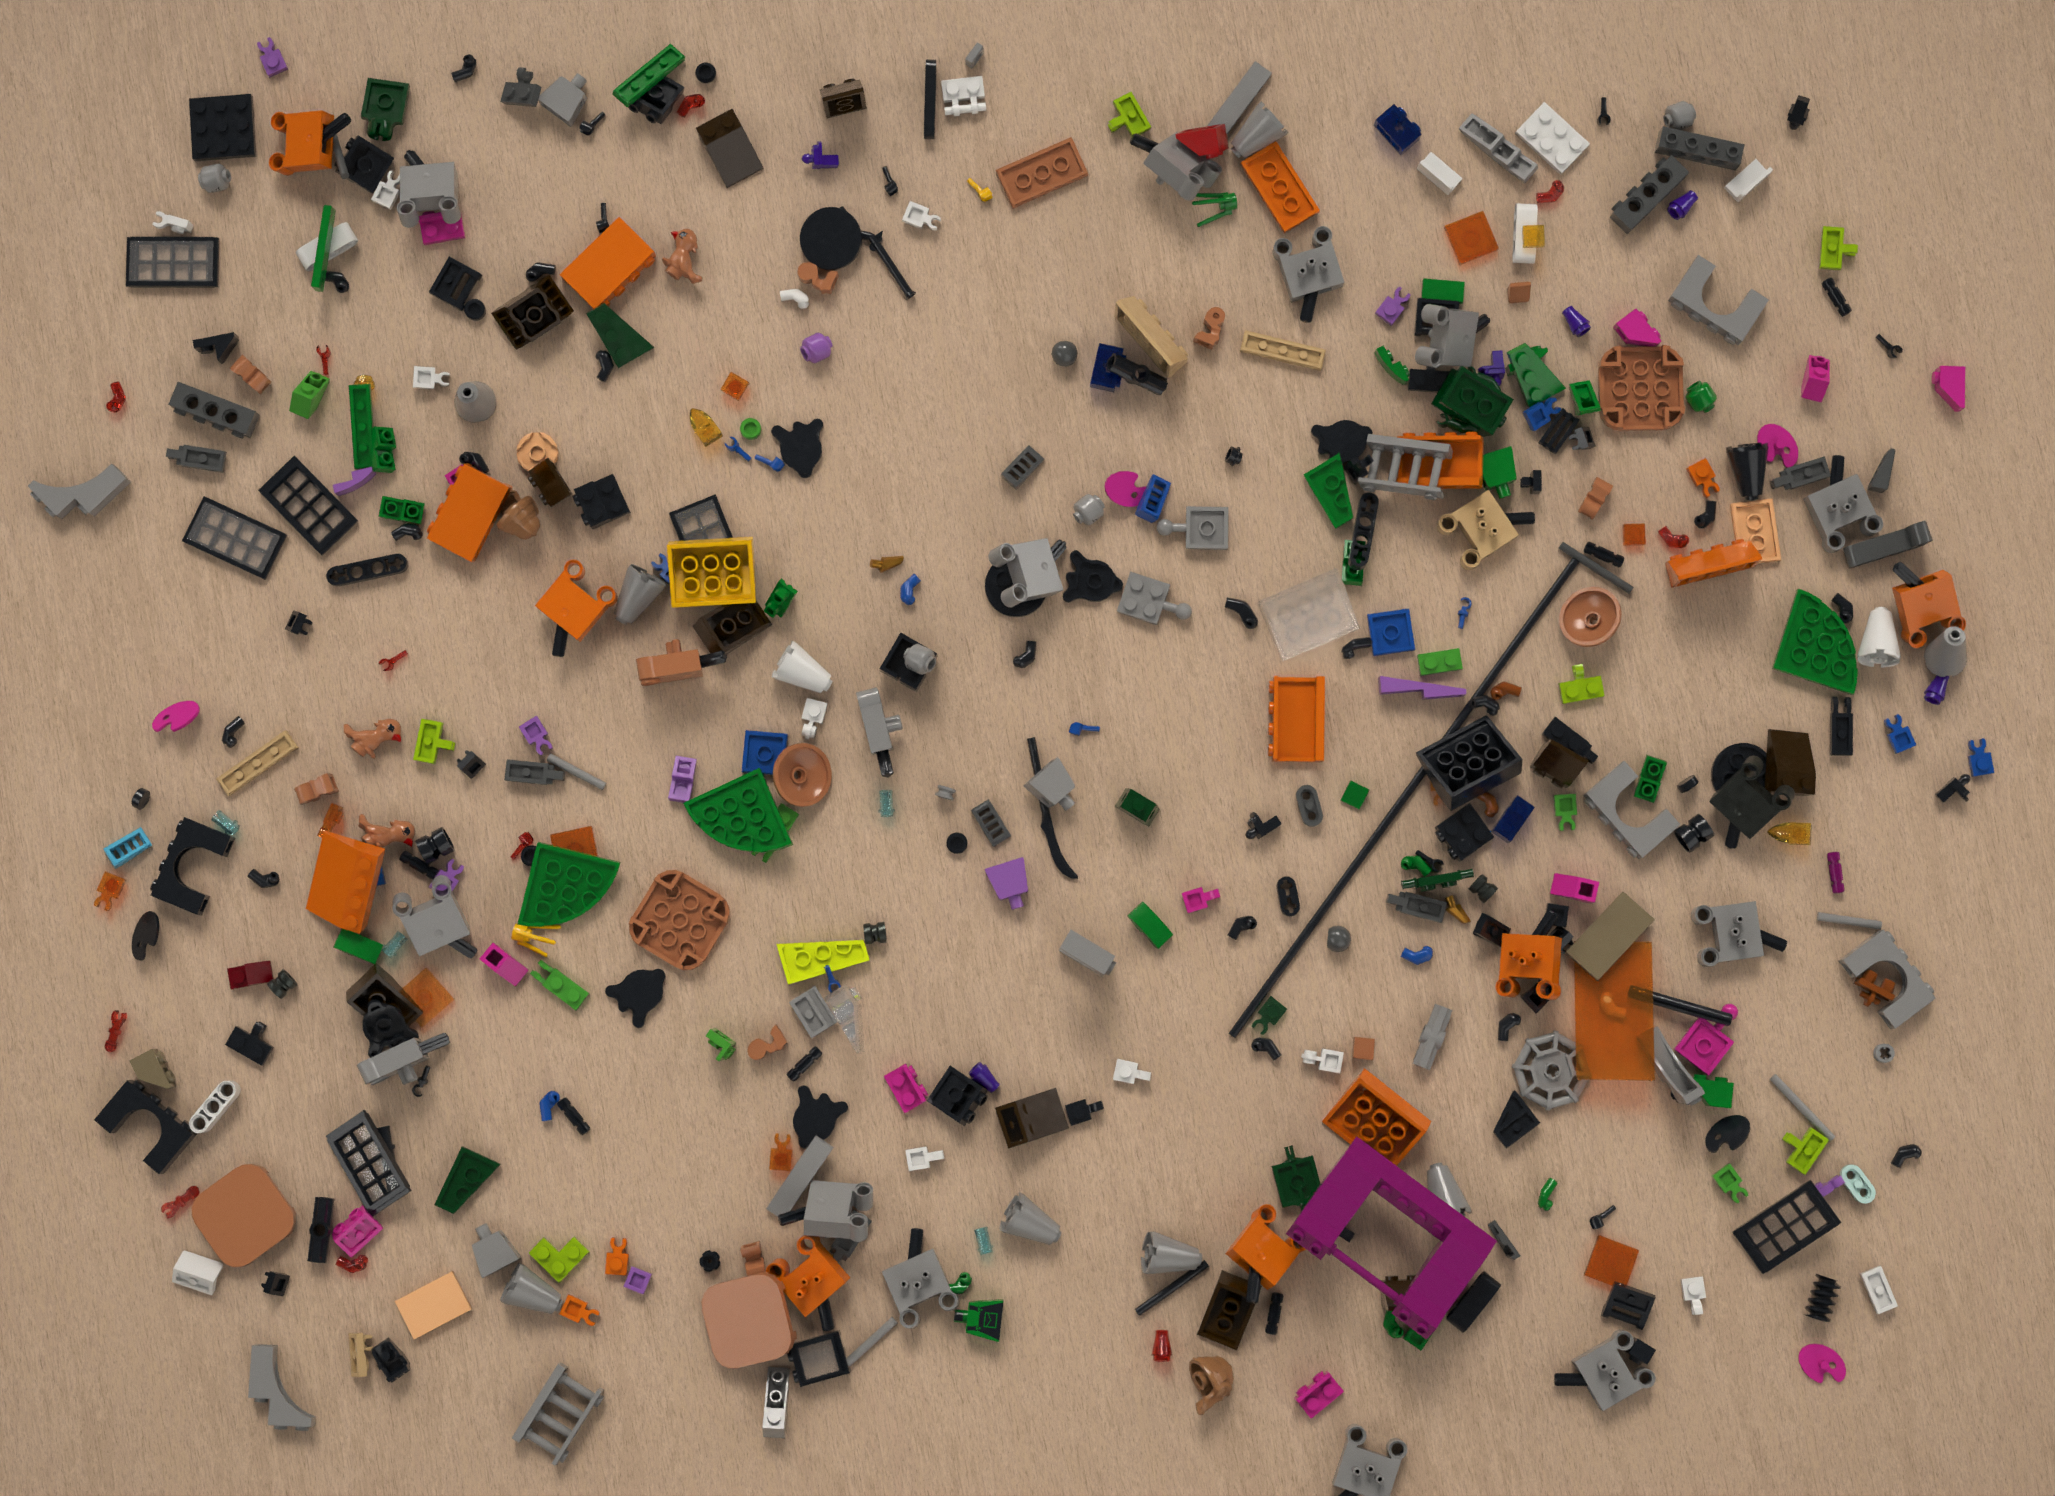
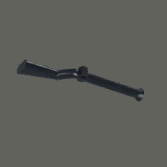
M861 230L862 239L870 241V250L878 253L904 292L906 300L913 297L916 292L912 291L881 244L883 241V231L875 235Z

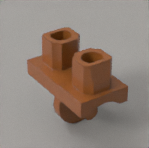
M1870 969L1865 970L1861 977L1856 978L1853 983L1869 992L1867 993L1862 990L1859 996L1865 999L1863 1005L1867 1007L1871 1003L1879 1005L1881 1000L1875 996L1886 1001H1893L1895 995L1892 993L1896 983L1884 978L1880 987L1873 984L1878 974Z

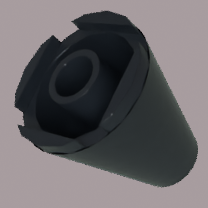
M1768 443L1741 444L1736 448H1732V446L1726 447V453L1740 495L1745 497L1746 500H1756L1758 495L1763 493Z

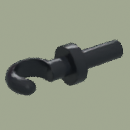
M428 1065L425 1066L422 1076L417 1079L419 1084L414 1085L412 1088V1092L416 1097L422 1096V1094L416 1093V1087L423 1088L424 1084L428 1083L426 1078L431 1068Z

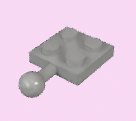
M1186 506V524L1172 523L1168 519H1162L1157 524V531L1163 536L1170 535L1172 532H1186V549L1228 550L1229 507Z
M1130 571L1117 612L1157 625L1162 609L1175 613L1181 620L1188 619L1192 614V609L1186 603L1176 605L1165 601L1170 584Z

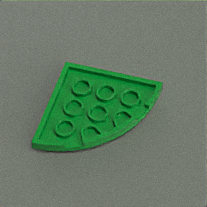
M1798 588L1772 669L1853 695L1857 684L1858 668L1855 656L1856 650L1848 629L1836 612L1832 611L1821 599Z
M760 768L683 803L693 821L707 835L730 848L762 853L794 845Z
M538 841L517 924L542 927L561 924L584 914L606 894L618 873L621 862Z

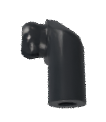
M465 55L462 69L451 73L454 82L464 80L473 75L477 65L473 55Z
M537 262L526 271V279L534 282L543 274L555 275L556 265Z
M464 452L459 457V461L463 465L468 463L476 466L477 470L485 474L490 471L479 453Z
M405 523L391 532L396 541L405 535L412 536L414 540H419L423 536L421 528L410 523Z
M1370 637L1351 640L1342 647L1341 652L1344 659L1354 658V650L1371 647Z
M1026 641L1025 652L1020 656H1015L1013 659L1015 667L1026 668L1035 660L1037 642Z
M1488 695L1470 699V706L1472 708L1484 706L1487 708L1489 715H1496L1500 709L1499 703Z
M239 716L231 721L223 732L222 742L229 748L236 745L237 739L233 736L245 724Z
M255 869L251 870L247 876L261 888L273 887L280 880L279 874L276 872L262 875Z
M1509 1013L1499 1021L1498 1041H1508L1509 1030L1521 1023V1017L1518 1014Z
M1259 1037L1254 1039L1251 1044V1048L1255 1052H1268L1273 1061L1282 1055L1271 1039Z
M1915 1144L1901 1146L1891 1164L1901 1168L1905 1159L1913 1157L1917 1159L1921 1156L1922 1151Z

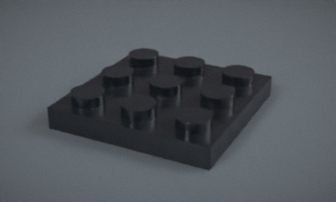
M252 94L189 98L192 159L194 161L256 157Z

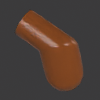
M1501 682L1491 689L1490 694L1494 700H1500L1507 694L1519 697L1522 687L1508 682Z
M1486 792L1476 797L1485 803L1486 809L1484 813L1486 816L1494 817L1498 813L1499 807L1494 795Z

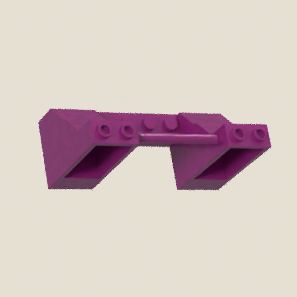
M1358 1137L1353 1140L1331 1168L1286 1233L1320 1260L1326 1253L1329 1256L1332 1254L1393 1300V1304L1396 1307L1392 1314L1426 1340L1437 1329L1447 1311L1483 1264L1497 1240ZM1372 1190L1440 1240L1432 1249L1404 1294L1400 1293L1398 1295L1397 1292L1336 1248L1337 1245L1334 1243Z

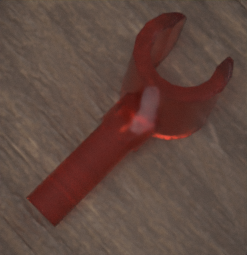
M318 345L316 351L322 360L323 375H329L327 362L331 351L326 345V352L321 353L320 346Z
M404 650L391 659H381L379 665L387 661L388 667L383 671H391L394 668V663L408 655V653Z
M525 832L518 837L522 844L510 856L513 860L525 847L533 843V837L529 832Z

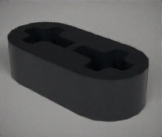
M1285 876L1278 880L1276 889L1281 912L1286 916L1292 917L1299 912L1300 903L1295 881L1291 877ZM1284 880H1287V883L1292 884V887L1289 888V895L1287 896L1285 889L1280 888V885L1284 883ZM1287 898H1290L1291 903L1296 905L1293 913L1284 908L1288 904Z

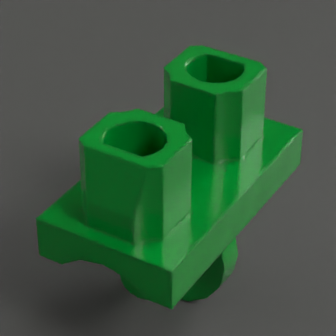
M781 578L765 603L764 612L772 618L776 615L779 617L784 616L798 591L793 589L791 585H787Z

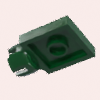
M368 78L361 118L369 122L367 134L370 138L379 141L380 136H383L382 141H389L392 138L393 128L396 125H403L410 90L409 83Z

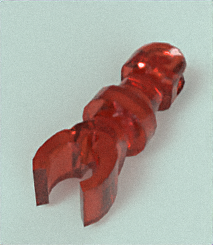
M114 1010L111 1015L112 1027H109L108 1032L110 1034L104 1047L108 1052L115 1051L118 1044L116 1042L118 1035H121L122 1032L120 1027L127 1019V1013H121L120 1020L117 1018L119 1010Z
M197 1186L189 1187L183 1195L176 1196L175 1201L165 1203L161 1207V1212L164 1213L165 1210L172 1209L169 1213H166L167 1219L172 1218L180 1207L183 1208L186 1206V1202L199 1195V1188Z

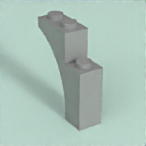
M111 464L95 478L76 486L52 487L33 480L28 487L32 490L30 495L37 502L42 501L46 505L44 509L52 517L57 516L63 519L76 505L85 515L89 513L95 517L131 481L115 465Z
M1658 1026L1652 1027L1636 1037L1659 1078L1667 1083L1679 1104L1692 1106L1702 1100L1700 1096L1705 1094L1704 1090L1681 1064Z
M252 1345L248 1398H255L254 1402H268V1399H270L268 1425H274V1429L286 1430L287 1426H295V1430L308 1431L309 1427L315 1425L316 1416L307 1413L297 1406L285 1391L278 1372V1345Z

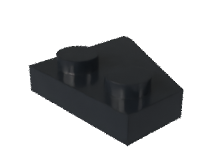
M1514 1090L1493 1133L1507 1149L1538 1126L1540 1121Z

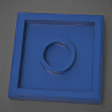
M1409 609L1367 614L1373 656L1415 651Z
M746 730L742 773H749L760 768L764 775H773V767L777 757L787 748L788 734Z

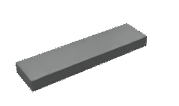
M1255 61L1207 126L1225 124L1226 134H1228L1272 73Z

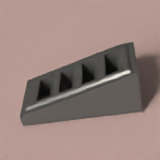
M1028 445L1001 473V477L1017 490L1044 461V458ZM1028 453L1037 460L1035 463L1026 456ZM1022 459L1031 466L1029 469L1020 462ZM1018 465L1025 473L1022 474L1015 467ZM1013 471L1020 478L1016 480L1010 472Z
M1891 448L1884 454L1867 490L1883 493L1888 489L1896 452L1895 449Z
M989 799L971 810L993 847L1011 836ZM989 807V812L981 817L978 815V813ZM994 815V819L986 824L983 823V820ZM996 822L999 823V826H997L991 831H988V827L992 826ZM1002 829L1004 833L993 839L992 835Z

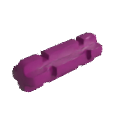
M1829 852L1827 858L1828 862H1830V879L1833 882V885H1831L1832 892L1842 893L1845 891L1844 883H1842L1841 863H1839L1840 853Z

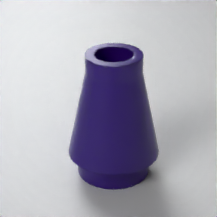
M1689 190L1686 194L1669 203L1668 213L1676 220L1684 218L1698 200V196L1695 192Z
M1573 306L1567 307L1562 312L1573 335L1576 334L1577 337H1581L1591 329L1590 321L1576 311Z
M1936 675L1924 691V699L1927 702L1939 705L1941 701H1944L1949 676L1940 677Z
M978 1062L968 1073L971 1076V1080L987 1089L990 1093L994 1092L1000 1085L987 1065H983L981 1062Z

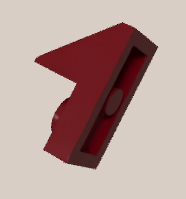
M270 960L227 968L231 990L268 983L271 979H274Z

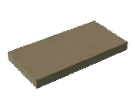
M1622 892L1566 951V954L1598 982L1655 919L1626 893Z

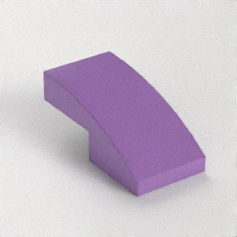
M372 467L352 471L353 480L334 484V493L337 496L353 492L368 483L376 475V472H373Z
M681 756L675 757L668 800L682 803L690 800L697 759Z

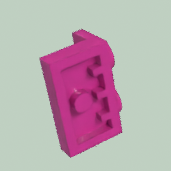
M427 211L419 216L424 245L465 238L462 214L460 220L453 224L446 223L442 218L441 212Z
M906 1063L884 1076L904 1113L927 1101L925 1096L928 1095L923 1084L918 1086L915 1080L918 1075L913 1066L908 1067Z
M362 1205L360 1208H355L349 1214L347 1220L335 1226L332 1237L334 1242L352 1258L383 1229V1226Z
M1320 1371L1312 1378L1313 1383L1308 1387L1303 1385L1295 1392L1297 1394L1294 1397L1311 1419L1344 1392L1328 1371L1325 1373Z

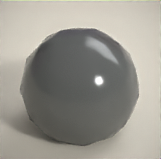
M1060 341L1052 348L1051 355L1057 365L1067 367L1076 361L1078 352L1072 342Z
M1339 925L1329 928L1327 948L1334 952L1345 951L1351 943L1349 931Z

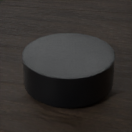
M471 299L465 304L464 312L470 320L479 321L485 316L486 307L482 301Z
M1691 775L1680 782L1677 788L1681 793H1685L1695 787L1699 781L1695 775Z
M144 788L138 789L132 798V806L142 810L149 801L150 791Z
M956 832L947 838L946 844L950 852L960 854L966 850L968 842L962 833Z

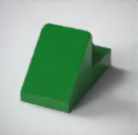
M1590 380L1569 384V390L1575 403V416L1601 411Z

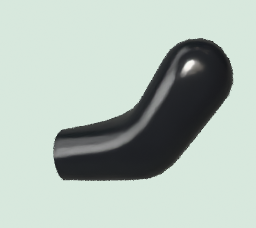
M1227 597L1225 608L1237 612L1246 628L1254 629L1258 624V619L1250 605L1246 601Z

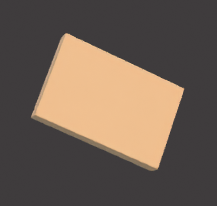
M1773 498L1731 503L1730 510L1735 540L1744 539V542H1752L1762 556V560L1758 564L1781 561Z
M453 1271L395 1301L413 1339L472 1310Z

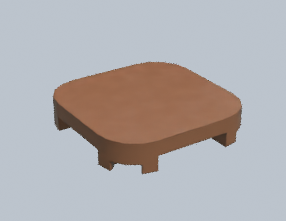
M1620 345L1612 347L1602 356L1598 365V395L1601 407L1599 413L1601 420L1606 426L1618 431H1659L1671 429L1681 420L1685 412L1683 394L1684 362L1683 358L1670 348L1671 346L1621 347Z
M667 870L654 878L652 885L634 915L631 916L629 933L636 944L674 967L682 970H693L700 967L707 959L728 924L730 907L727 900L720 894L685 873L677 870Z
M243 1164L233 1169L200 1193L192 1205L194 1223L217 1256L226 1265L232 1267H243L253 1263L254 1260L276 1244L289 1237L294 1231L293 1229L296 1224L297 1214L294 1207L290 1206L268 1175L269 1172L264 1167L256 1164Z
M760 1272L720 1282L709 1287L704 1293L701 1301L702 1312L715 1359L722 1366L740 1368L774 1360L788 1354L793 1348L794 1341L797 1339V1333L793 1331L783 1289L786 1288L783 1281L780 1282L769 1272Z

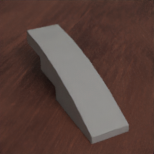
M1473 113L1459 127V130L1477 147L1523 183H1526L1537 171L1538 164L1523 155L1521 150L1507 141L1502 133Z
M816 1135L766 1209L777 1217L780 1214L791 1211L834 1147Z

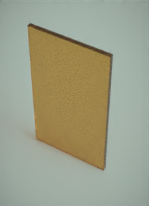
M1634 942L1598 982L1574 961L1576 1080L1655 1081L1652 942Z

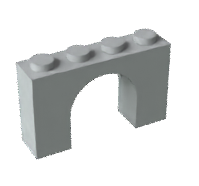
M1698 255L1668 301L1671 302L1673 308L1688 313L1692 320L1696 322L1701 321L1707 325L1706 328L1713 333L1718 332L1724 336V340L1728 343L1739 345L1769 299L1751 289L1735 312L1728 315H1718L1711 312L1702 300V289L1716 266Z
M1623 761L1583 795L1586 798L1584 802L1590 809L1593 810L1595 808L1600 814L1598 818L1604 825L1607 826L1609 824L1614 830L1612 834L1618 841L1621 842L1623 840L1628 846L1626 848L1628 853L1633 858L1637 856L1638 859H1641L1678 828L1680 823L1667 809L1661 811L1643 827H1631L1620 820L1616 813L1617 797L1622 790L1638 777L1631 767Z
M1070 930L1059 950L1101 977L1105 974L1109 975L1117 963L1113 961L1115 958L1113 954L1073 930Z
M1878 930L1841 958L1839 962L1851 978L1859 976L1879 961L1891 963L1898 969L1902 977L1901 991L1893 1001L1878 1011V1014L1888 1027L1896 1029L1936 998L1933 995V988L1927 982L1924 983L1919 977L1921 976L1920 971L1914 965L1911 966L1906 960L1908 959L1907 954L1901 948L1898 949L1893 943L1895 939L1891 933Z

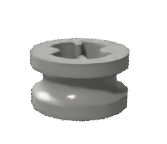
M938 785L939 791L935 795L953 801L952 794L956 790Z
M1879 1044L1874 1048L1873 1055L1878 1062L1887 1063L1893 1060L1895 1051L1889 1044ZM1887 1048V1049H1888L1887 1055H1889V1056H1888L1887 1058H1886V1057H1883V1059H1882V1058L1880 1057V1056H1881L1880 1049L1883 1050V1049Z

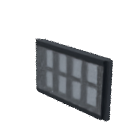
M127 237L126 287H218V237Z
M295 455L258 490L322 556L358 522L347 508Z
M716 494L669 513L680 541L733 538Z
M204 496L182 542L266 580L287 534Z
M366 1110L361 1111L326 1135L327 1142L366 1210L372 1217L412 1191Z
M1809 1180L1732 1232L1761 1273L1764 1274L1842 1222L1812 1180Z

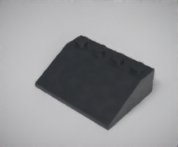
M1487 715L1416 752V756L1438 796L1450 811L1522 772L1523 759Z

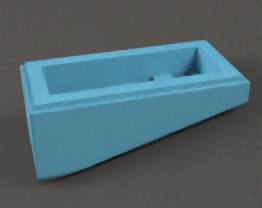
M140 827L103 849L113 867L117 869L151 847L152 844ZM136 836H139L143 845L140 846L135 839ZM130 840L136 848L133 851L127 843ZM122 845H124L128 852L126 855H124L120 848ZM116 850L121 858L117 859L113 851Z

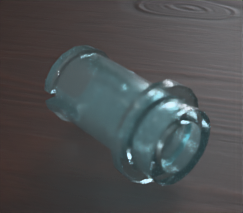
M888 790L879 791L880 809L878 813H880L881 817H892L893 812H895V809H893L892 790H889V792Z
M221 810L216 812L218 817L214 815L211 819L212 822H215L224 829L227 835L233 836L240 828L237 820L233 821L222 813Z
M397 931L386 945H383L382 951L392 958L397 955L395 953L408 938Z
M988 1227L974 1230L979 1247L977 1251H980V1255L993 1252L992 1248L994 1245L991 1246Z

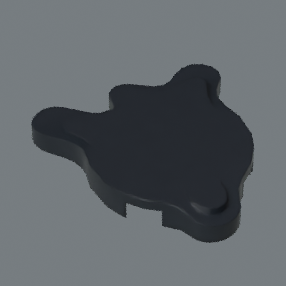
M818 418L808 425L798 421L794 422L791 432L779 425L771 429L772 435L780 443L783 461L790 468L798 472L801 478H809L812 475L815 465L822 456V445L819 435L823 428V422Z
M1350 420L1338 421L1330 426L1314 425L1311 429L1312 435L1319 440L1318 453L1321 455L1328 454L1330 458L1340 453L1342 464L1349 462L1355 457L1359 458L1366 448L1368 434H1373L1370 427L1361 426Z
M1077 550L1071 552L1070 560L1076 567V571L1066 574L1069 587L1062 596L1065 602L1070 603L1076 599L1100 602L1122 589V580L1116 577L1108 564L1099 560H1089Z
M661 969L636 970L627 975L621 983L607 986L605 993L608 997L617 999L618 1008L621 1012L631 1009L633 1011V1025L637 1028H642L648 1012L654 1009L662 1000L663 982L666 974Z
M377 999L371 1000L368 1003V1009L362 1021V1028L370 1043L368 1049V1056L370 1058L380 1054L384 1046H389L391 1049L412 1038H419L418 1032L407 1025L404 1015L397 1007L382 1003Z
M803 1085L798 1088L800 1103L794 1113L793 1126L799 1138V1145L807 1149L816 1135L822 1140L831 1135L837 1118L847 1112L848 1104L843 1101L833 1102L826 1093H822L818 1099H814L810 1088Z

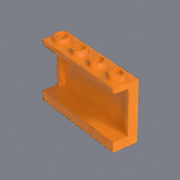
M618 217L559 275L593 309L603 303L609 307L610 301L615 296L619 297L625 291V286L629 282H635L639 278L640 272L645 267L649 268L655 262L656 254Z
M1432 432L1424 433V436H1415V433H1403V436H1397V438L1451 445L1453 450L1452 459L1445 458L1442 461L1438 488L1482 489L1484 439L1477 432H1466L1465 435L1446 432L1444 436H1436V433ZM1404 453L1401 456L1396 482L1408 484L1414 458L1412 454ZM1425 456L1422 458L1417 485L1429 486L1434 463L1433 457Z
M466 463L463 466L460 465L455 473L457 479L454 485L450 484L445 494L448 497L445 503L439 505L436 511L438 516L435 522L432 521L427 529V533H429L427 539L470 562H474L513 487L492 478Z
M1274 676L1273 681H1269V693H1273L1272 702H1269L1268 707L1269 714H1272V723L1268 724V735H1272V744H1268V756H1272V762H1323L1325 676H1316V678Z

